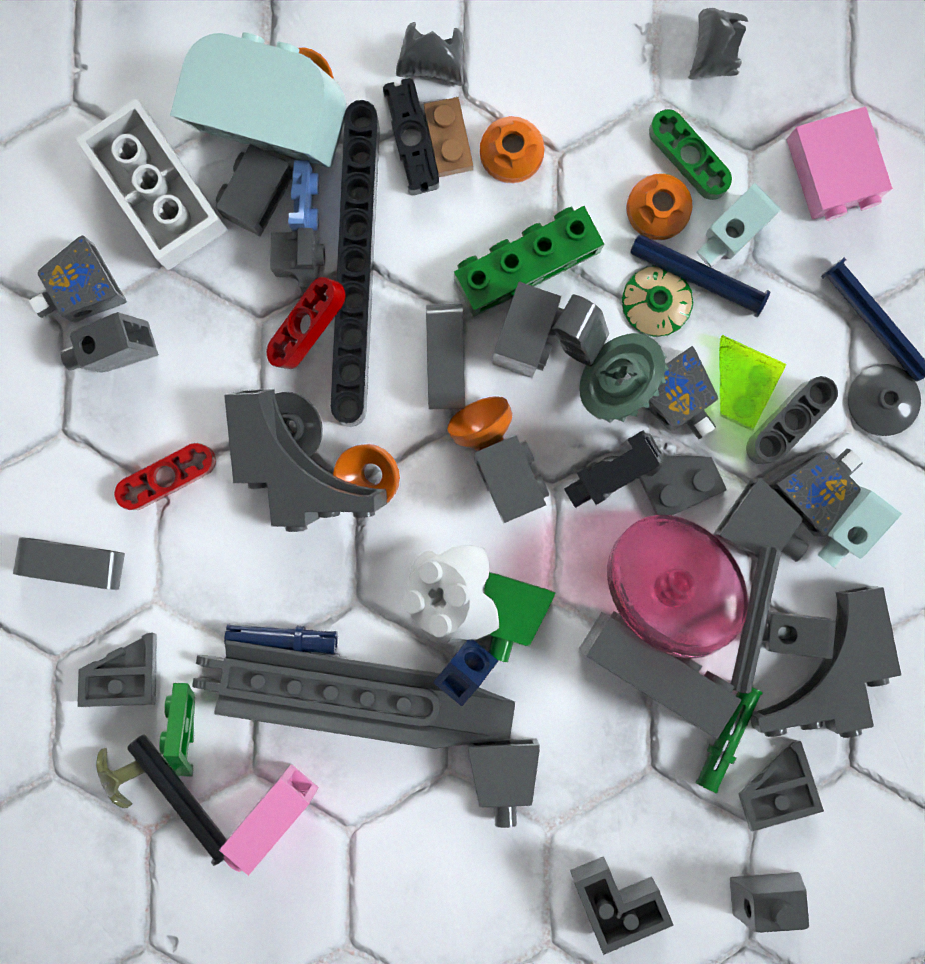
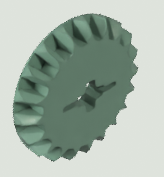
M639 333L621 335L605 343L592 366L586 365L581 376L580 398L586 410L597 419H604L611 423L614 419L624 422L629 415L637 417L640 408H649L648 401L653 396H659L658 388L666 383L664 373L669 369L665 363L667 356L661 349V346L651 337ZM627 373L631 376L629 380H623L622 384L615 380L625 378Z

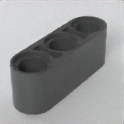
M575 294L571 296L553 327L563 351L576 361L587 366H592L610 334L602 310L588 299Z
M463 304L426 305L429 410L465 409Z
M819 376L798 386L749 438L746 452L750 460L756 464L763 465L782 459L834 405L838 398V388L835 382L828 377ZM812 386H816L822 392L823 398L820 404L814 402L810 397ZM787 412H792L796 415L798 419L796 430H791L785 424ZM762 438L769 439L773 444L774 449L770 457L765 456L760 451L759 446Z
M19 537L13 574L88 587L119 590L125 553Z

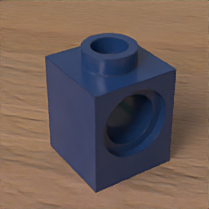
M473 639L467 640L433 683L462 707L498 663V660Z

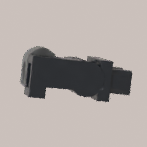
M642 430L627 439L632 447L631 450L620 456L606 457L597 464L593 462L578 471L577 475L580 479L564 488L573 506L577 508L590 499L597 505L606 500L613 492L640 476L655 475L662 467L664 457L652 435Z

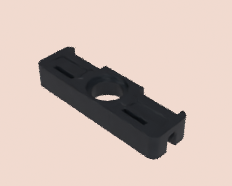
M411 78L403 79L400 86H395L394 82L387 83L383 86L384 97L387 96L392 118V130L400 161L403 160L409 184L408 192L410 195H418L437 190L439 188V176L414 80ZM407 129H416L421 133L422 137L418 144L409 146L402 142V133Z

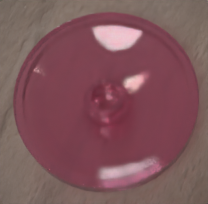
M655 515L643 518L632 524L614 543L607 564V580L610 594L623 620L643 641L657 650L672 656L702 658L720 651L738 636L746 621L748 610L747 587L736 560L725 545L702 526L681 517Z

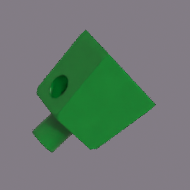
M489 571V577L484 584L483 593L493 600L497 608L499 628L488 634L493 636L488 652L497 660L508 663L513 643L528 647L531 645L556 592Z

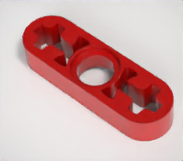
M319 277L311 283L268 343L266 354L271 365L284 369H294L300 364L343 306L345 290L341 283L325 277ZM309 315L310 327L303 334L300 324L303 317Z
M200 443L189 444L122 479L115 488V500L124 509L141 510L211 473L216 465V456L213 450L206 445ZM194 451L199 454H206L207 458L202 461L204 467L200 469L197 466H190L184 469L188 474V477L184 478L183 470L175 461L179 459L180 464L185 465L194 459L192 454ZM168 466L173 469L175 480L171 486L164 488L158 484L156 475L162 467ZM145 476H147L148 483L143 479ZM149 484L156 492L152 495L151 490L146 489L137 495L139 500L137 503L134 500H126L125 497L130 493L128 488L130 485L134 488H141Z

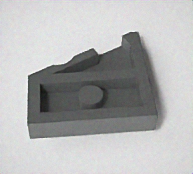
M663 455L664 463L655 475L639 477L659 521L727 490L712 457Z
M153 632L142 635L141 639L126 647H120L108 653L105 658L93 661L78 670L77 707L155 705L157 634Z
M801 741L792 742L738 793L750 831L764 829L824 812Z

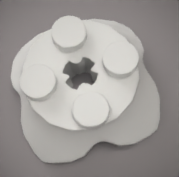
M459 545L451 547L441 554L425 551L415 559L411 567L406 593L402 597V607L432 641L442 644L448 643L451 638L479 639L499 628L497 608L493 600L483 593V586L489 577V562L485 548L475 545Z

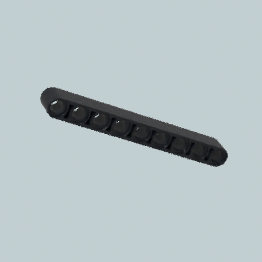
M365 100L352 102L347 107L344 118L337 282L341 283L344 287L345 299L352 293L361 294L364 299L359 307L353 309L346 307L344 301L343 306L335 315L330 407L334 418L342 425L348 427L357 426L365 419L368 394L380 126L377 110L373 104ZM360 117H367L372 120L368 126L363 128L354 125V122ZM358 152H366L370 155V158L365 163L358 164L352 161L353 156ZM357 187H363L368 190L366 197L360 200L351 198L350 194ZM361 222L367 225L366 231L359 236H353L348 233L350 226L354 223ZM358 257L365 261V266L358 272H351L346 269L347 263L353 258ZM349 329H358L362 332L360 341L355 345H348L343 342V336ZM350 364L360 367L358 378L350 382L344 381L341 377L343 368ZM347 400H353L358 403V412L352 418H343L340 415V406Z

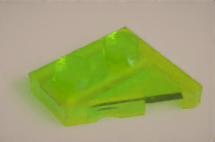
M722 335L719 341L720 416L753 431L787 364Z

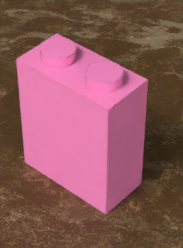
M866 106L797 126L786 139L812 220L825 216L826 221L846 215L848 213L847 209L859 206L861 211L873 208L881 204V198L893 189Z
M290 764L219 850L224 854L225 862L235 871H243L249 876L310 804L319 787L295 766Z

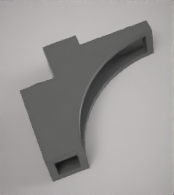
M275 389L240 390L224 395L233 483H247L250 489L268 488L271 527H285L287 532H299L307 530V525L318 520L320 517H336L340 515V512H352L353 517L356 518L371 517L375 515L377 510L387 504L386 489L368 488L346 482L330 474L307 456L291 436L283 421L276 401Z
M866 586L835 592L837 616L833 659L824 658L810 679L789 697L770 707L754 711L750 718L752 728L760 733H764L766 737H775L786 734V728L800 726L802 730L823 727V721H825L827 729L839 734L840 737L849 738L862 735V729L874 727L866 684L869 687L883 686L890 683L889 678L902 676L884 587Z

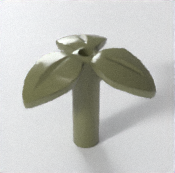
M103 748L98 752L96 761L100 782L113 804L121 808H128L133 803L124 797L118 788L121 784L145 773V771L137 761L116 771L110 770L107 766V748Z

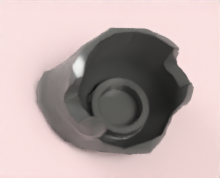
M716 8L703 9L698 15L699 37L696 45L697 50L688 78L694 80L699 77L738 75L739 71L737 68H740L742 61L737 57L746 26L737 21L748 22L747 17Z
M416 22L410 23L405 31L403 45L396 66V76L435 77L436 79H442L443 81L462 86L464 84V42L462 32L458 28H454L452 38L443 40L434 31L425 35L421 34L416 29Z

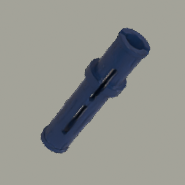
M227 624L226 630L228 631H225L224 644L226 640L308 653L336 655V648L338 646L337 631L305 630V626H296V629H281Z

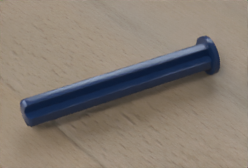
M638 235L631 247L630 253L753 311V316L756 318L762 312L771 291L766 290L764 293L643 235Z
M845 257L840 259L821 275L822 279L827 277L914 381L918 382L924 379L925 359L847 268L844 264L847 259Z

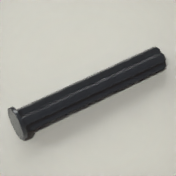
M144 734L137 737L128 745V751L213 858L211 864L213 866L219 864L224 860V854L219 850L227 841V838L149 738Z

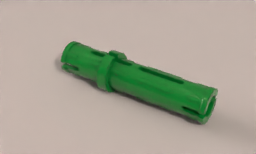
M753 687L750 693L737 692L736 697L741 699V702L718 739L715 740L713 746L709 744L707 748L709 755L699 778L695 782L696 784L711 792L718 793V788L730 763L734 764L737 759L734 756L735 751L763 692ZM744 705V709H743V711H742V713H741V715H740V718H739V720H738V722H737V724H736V726H735V729H734L733 733L730 735V732H731V730H732V728H733V725H734V723H735V721H736V719H737V717H738V714H739V712H740L742 706ZM728 740V744H727V746H726V748H725V751L723 752V754H722V756H721V759H720V761H719V764H718L716 770H714V767H715V765H716V763H717L718 758H719L720 755H721V752H722V750H723V747H724L726 741Z

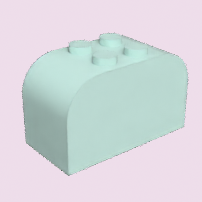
M246 32L242 33L241 38L225 33L209 34L200 38L191 46L184 58L170 116L204 133L247 145L252 144L264 150L300 160H309L310 163L332 168L344 124L346 99L338 83L310 58L300 54L299 48L284 42H277L276 47L266 45L263 38Z

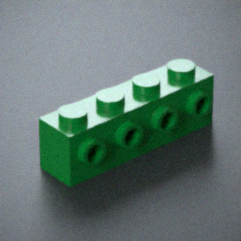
M572 206L565 208L554 216V221L544 226L541 223H536L525 229L521 233L523 237L511 243L508 239L502 240L489 249L491 253L479 259L477 256H471L461 261L457 265L458 270L454 271V281L472 316L475 317L513 298L518 282L536 286L601 253L604 242L586 207L582 206L576 210Z

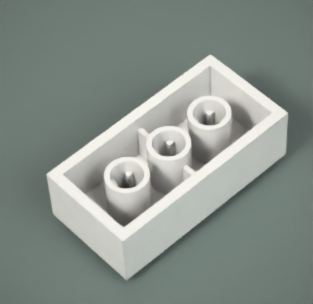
M137 98L75 139L157 261L167 270H170L228 231ZM136 153L133 158H129L132 154ZM156 182V186L150 189L149 186ZM176 211L177 216L174 219H171L169 215L172 212Z

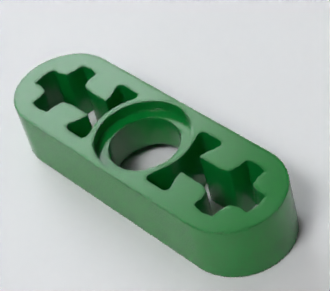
M671 109L658 112L649 127L651 140L702 197L709 200L721 198L732 183V174L728 167L678 112ZM661 122L664 125L669 123L674 125L671 131L672 134L668 131L664 134L660 133ZM681 135H684L685 138L674 149L671 145H673L675 138L678 140ZM686 146L695 147L700 154L699 161L693 164L686 163L681 157V149ZM705 161H707L709 165L707 166L705 171L702 170L701 173L697 175L695 172L702 167ZM718 175L721 178L718 184L719 187L714 185L710 188L707 185L709 176L713 178Z

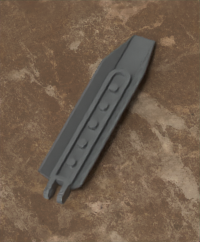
M230 640L225 642V658L197 655V665L206 668L222 669L221 681L208 677H195L192 683L193 688L219 692V698L214 710L215 715L432 749L510 739L515 701L479 687L461 707L433 683L440 673Z

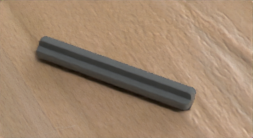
M762 546L759 551L731 685L735 686L733 690L741 693H750L753 686L781 557V550L775 547Z

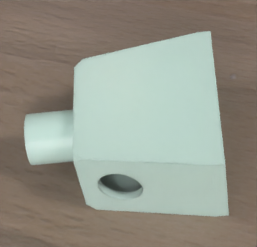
M754 183L711 225L706 232L709 240L696 252L697 255L709 267H713L724 255L732 259L781 209ZM728 227L736 230L738 234L736 238L727 235L726 229Z
M860 486V493L827 534L831 539L818 553V556L835 569L849 552L859 559L863 558L903 513L872 490ZM854 527L853 533L848 536L849 530Z

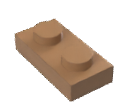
M459 97L424 104V112L438 176L444 177L472 171L474 166Z

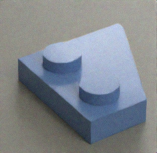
M294 160L291 200H294V211L289 213L288 224L292 231H296L298 228H313L314 231L319 229L318 208H313V195H319L318 173H313L309 160Z

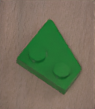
M173 683L172 695H167L165 700L164 713L165 717L168 718L167 731H163L160 735L159 751L177 776L193 777V764H189L187 755L189 743L194 742L195 694L188 683Z

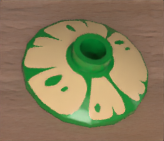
M657 266L646 267L635 273L625 285L621 298L623 313L629 324L638 332L652 337L668 336L681 329L690 318L693 308L692 290L687 281ZM654 294H663L666 298L665 304L659 305L655 303L653 299Z

